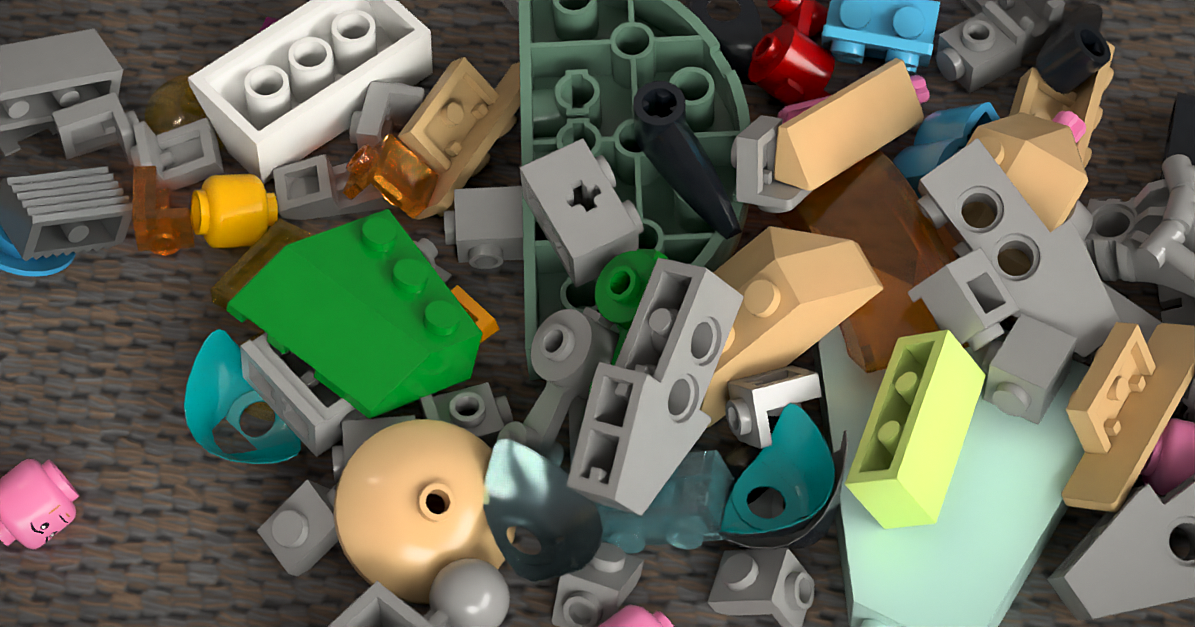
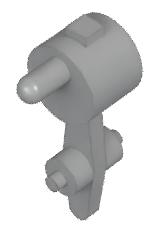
M586 307L583 313L574 309L560 310L549 316L541 324L532 342L531 362L535 372L547 381L546 387L523 424L517 421L508 423L500 431L497 441L499 439L515 441L534 450L556 465H561L563 448L555 439L571 401L576 396L588 400L589 387L594 379L599 362L611 365L619 339V334L611 330L613 325L611 321L604 318L601 313Z

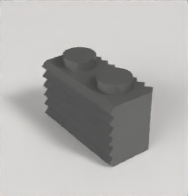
M74 166L66 168L61 172L35 175L22 172L9 178H3L0 187V225L25 261L32 257L37 260L41 256L47 259L52 254L56 257L62 253L68 256L73 251L76 254L82 250L88 253L92 249L99 251L103 247L108 250L112 246L124 242L134 213V204L129 203L128 195L124 196L123 188H119L118 181H114L113 173L109 174L108 166L86 169Z

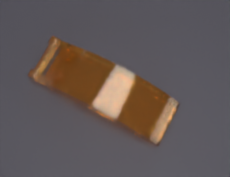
M879 149L812 190L792 210L773 213L790 230L843 238L858 243L882 283L883 290L839 324L848 356L867 374L887 369L899 337L941 331L923 299L921 298L913 302L907 292L945 265L951 263L945 246L936 228L932 225V220L926 218L918 208L916 201L919 198L896 165ZM968 342L962 344L963 348L970 347Z

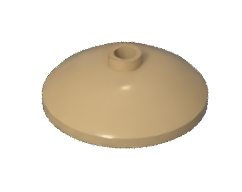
M430 419L400 422L382 429L366 440L346 463L337 483L334 497V523L337 537L345 556L357 573L370 585L378 581L402 601L429 604L432 583L437 574L446 565L459 559L475 558L486 561L499 569L505 558L495 543L483 508V504L488 505L489 493L484 482L492 449L484 441L464 428L451 423ZM428 494H436L443 499L445 509L442 514H434L429 511L426 506ZM516 526L509 527L506 532L507 539L511 545L514 540Z

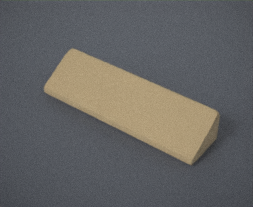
M899 58L889 61L780 125L777 131L774 180L804 190H814L923 122L922 107L904 61Z

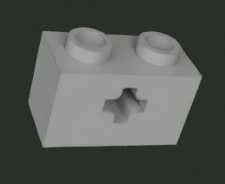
M580 139L520 167L523 198L576 288L598 278L604 267L614 257L627 251H637L639 249L638 234L644 231L640 216L630 200L621 202L613 189L616 187V181L610 165L603 155L594 157L584 139Z

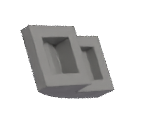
M386 152L332 167L327 155L323 154L273 169L278 212L281 218L307 220L398 207L392 166Z

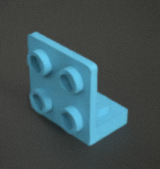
M830 0L826 25L823 26L822 48L830 50L835 61L849 64H862L864 56L885 60L884 64L899 58L904 61L908 74H916L918 66L928 67L933 51V38L940 2L932 0Z

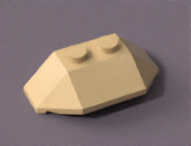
M1022 112L977 126L966 146L976 138L981 141L1049 232L1063 224L1089 181L1070 126ZM972 202L961 211L965 222L974 228H985L995 221L992 209L981 202ZM924 215L921 219L913 287L945 265L957 260L952 252V248L957 245V242L944 226L938 230L934 229ZM1007 249L997 257L1000 268L1008 275L1020 276L1030 270V261L1027 255L1018 249Z
M769 226L713 272L743 295L744 298L700 407L701 411L712 418L708 427H711L726 415V403L730 400L727 382L786 367L884 289L858 243L843 238Z

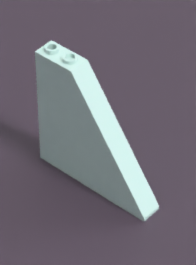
M874 270L884 289L812 346L815 372L818 373L822 397H819L824 439L831 454L840 449L843 433L845 430L847 433L848 448L839 508L835 515L849 625L850 627H998L1069 507L1065 504L1061 493L1085 451L1069 420L1066 407L1068 406L1071 394L1079 387L1090 367L1072 359L1070 372L1039 425L1020 416L1008 415L997 408L996 405L983 400L988 376L986 375L936 524L884 529L846 487L845 482L897 339L899 337L941 330L936 325L923 299L921 298L913 302L907 292L914 287ZM1002 327L1005 333L998 337L997 340L1004 342L1010 331ZM968 342L962 344V347L981 369L984 357L992 342L973 352Z

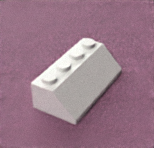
M310 0L188 77V82L228 153L250 174L256 175L265 184L274 178V168L300 161L350 128L353 112L355 110L362 111L370 82L404 83L414 86L432 74L431 30L397 0Z

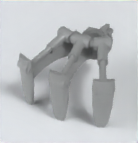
M1177 154L1168 157L1162 164L1165 179L1148 183L1136 197H1132L1129 201L1123 202L1122 199L1109 198L1106 201H1099V199L1093 198L1089 200L1087 209L1092 213L1093 224L1083 242L1103 281L1122 279L1129 282H1150L1178 290L1195 298V165L1191 164L1187 156Z

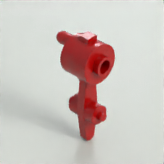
M768 0V7L782 16V26L772 33L765 35L756 45L749 67V79L785 106L830 96L831 94L824 89L833 74L835 58L809 38L818 32L822 33L823 26L826 25L829 9L817 0Z

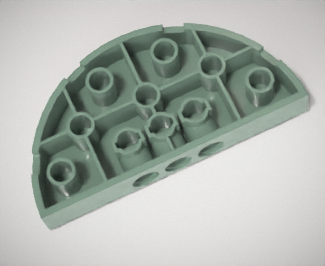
M518 0L522 166L580 139H584L593 156L603 155L610 165L616 181V187L613 189L621 202L630 200L636 208L644 229L642 233L638 234L639 249H656L668 257L667 260L704 267L711 272L717 270L733 256L747 219L749 203L736 201V168L731 164V149L736 136L751 123L741 81L736 71H732L729 63L720 51V43L716 37L679 0ZM654 81H666L676 85L682 91L686 103V122L704 148L725 188L739 222L741 233L728 240L721 236L678 195L638 146L634 134L633 101L637 91L645 84ZM522 192L525 351L529 380H539L543 378L535 372L531 362V346L537 330L549 316L560 310L574 309L583 313L585 308L588 307L599 312L595 301V288L598 278L577 288L575 287L523 198ZM613 323L611 330L619 334L617 325Z

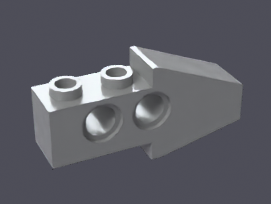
M978 138L919 180L918 192L922 197L916 201V204L934 229L938 230L944 226L957 242V245L952 248L956 259L981 247L1020 310L1004 319V322L1014 326L1022 313L1076 337L1077 340L1072 359L1080 363L1093 356L1103 346L1115 323L1120 322L1080 233L1070 219L1052 232H1049ZM972 202H981L992 209L995 221L985 228H974L965 222L961 211ZM1007 249H1018L1027 255L1030 261V270L1020 276L1008 275L1000 268L997 259L998 255Z
M662 258L657 259L615 366L599 362L596 369L567 487L592 502L635 515H643L711 422L712 418L701 411L700 407L744 298L743 295L707 268Z
M1195 474L1160 499L1149 484L1132 488L1120 510L1117 512L1107 511L1047 579L1077 620L1095 619L1195 597ZM1175 527L1182 529L1190 541L1189 553L1183 560L1176 557L1169 546V537Z

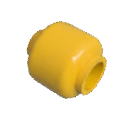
M254 174L213 175L203 182L201 190L193 191L191 199L193 229L196 235H203L205 241L212 248H236L259 245L265 238L268 226H275L277 223L278 207L276 196L274 193H266L262 181Z

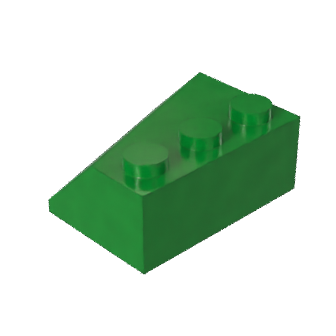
M389 209L285 245L227 303L226 311L240 322H244L248 318L268 334L267 342L284 354L290 350L315 369L314 378L369 419L470 379L482 337L481 330Z

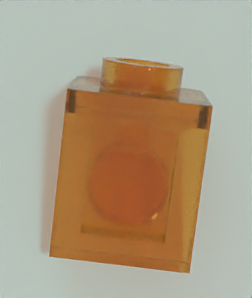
M389 133L373 148L369 144H365L353 155L346 166V170L351 174L342 193L352 200L367 186L372 184L389 203L398 206L414 219L428 207L440 176Z
M156 166L133 167L132 220L138 252L151 251L159 255H170L179 251L180 248L195 247L190 209L172 208L170 188H160Z

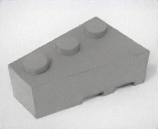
M95 29L0 45V150L5 157L21 150L17 142L48 128L52 135L56 134L57 131L52 112L116 92L118 97L123 68Z

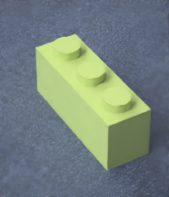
M949 329L899 337L897 339L845 482L846 487L884 529L936 524L986 377Z

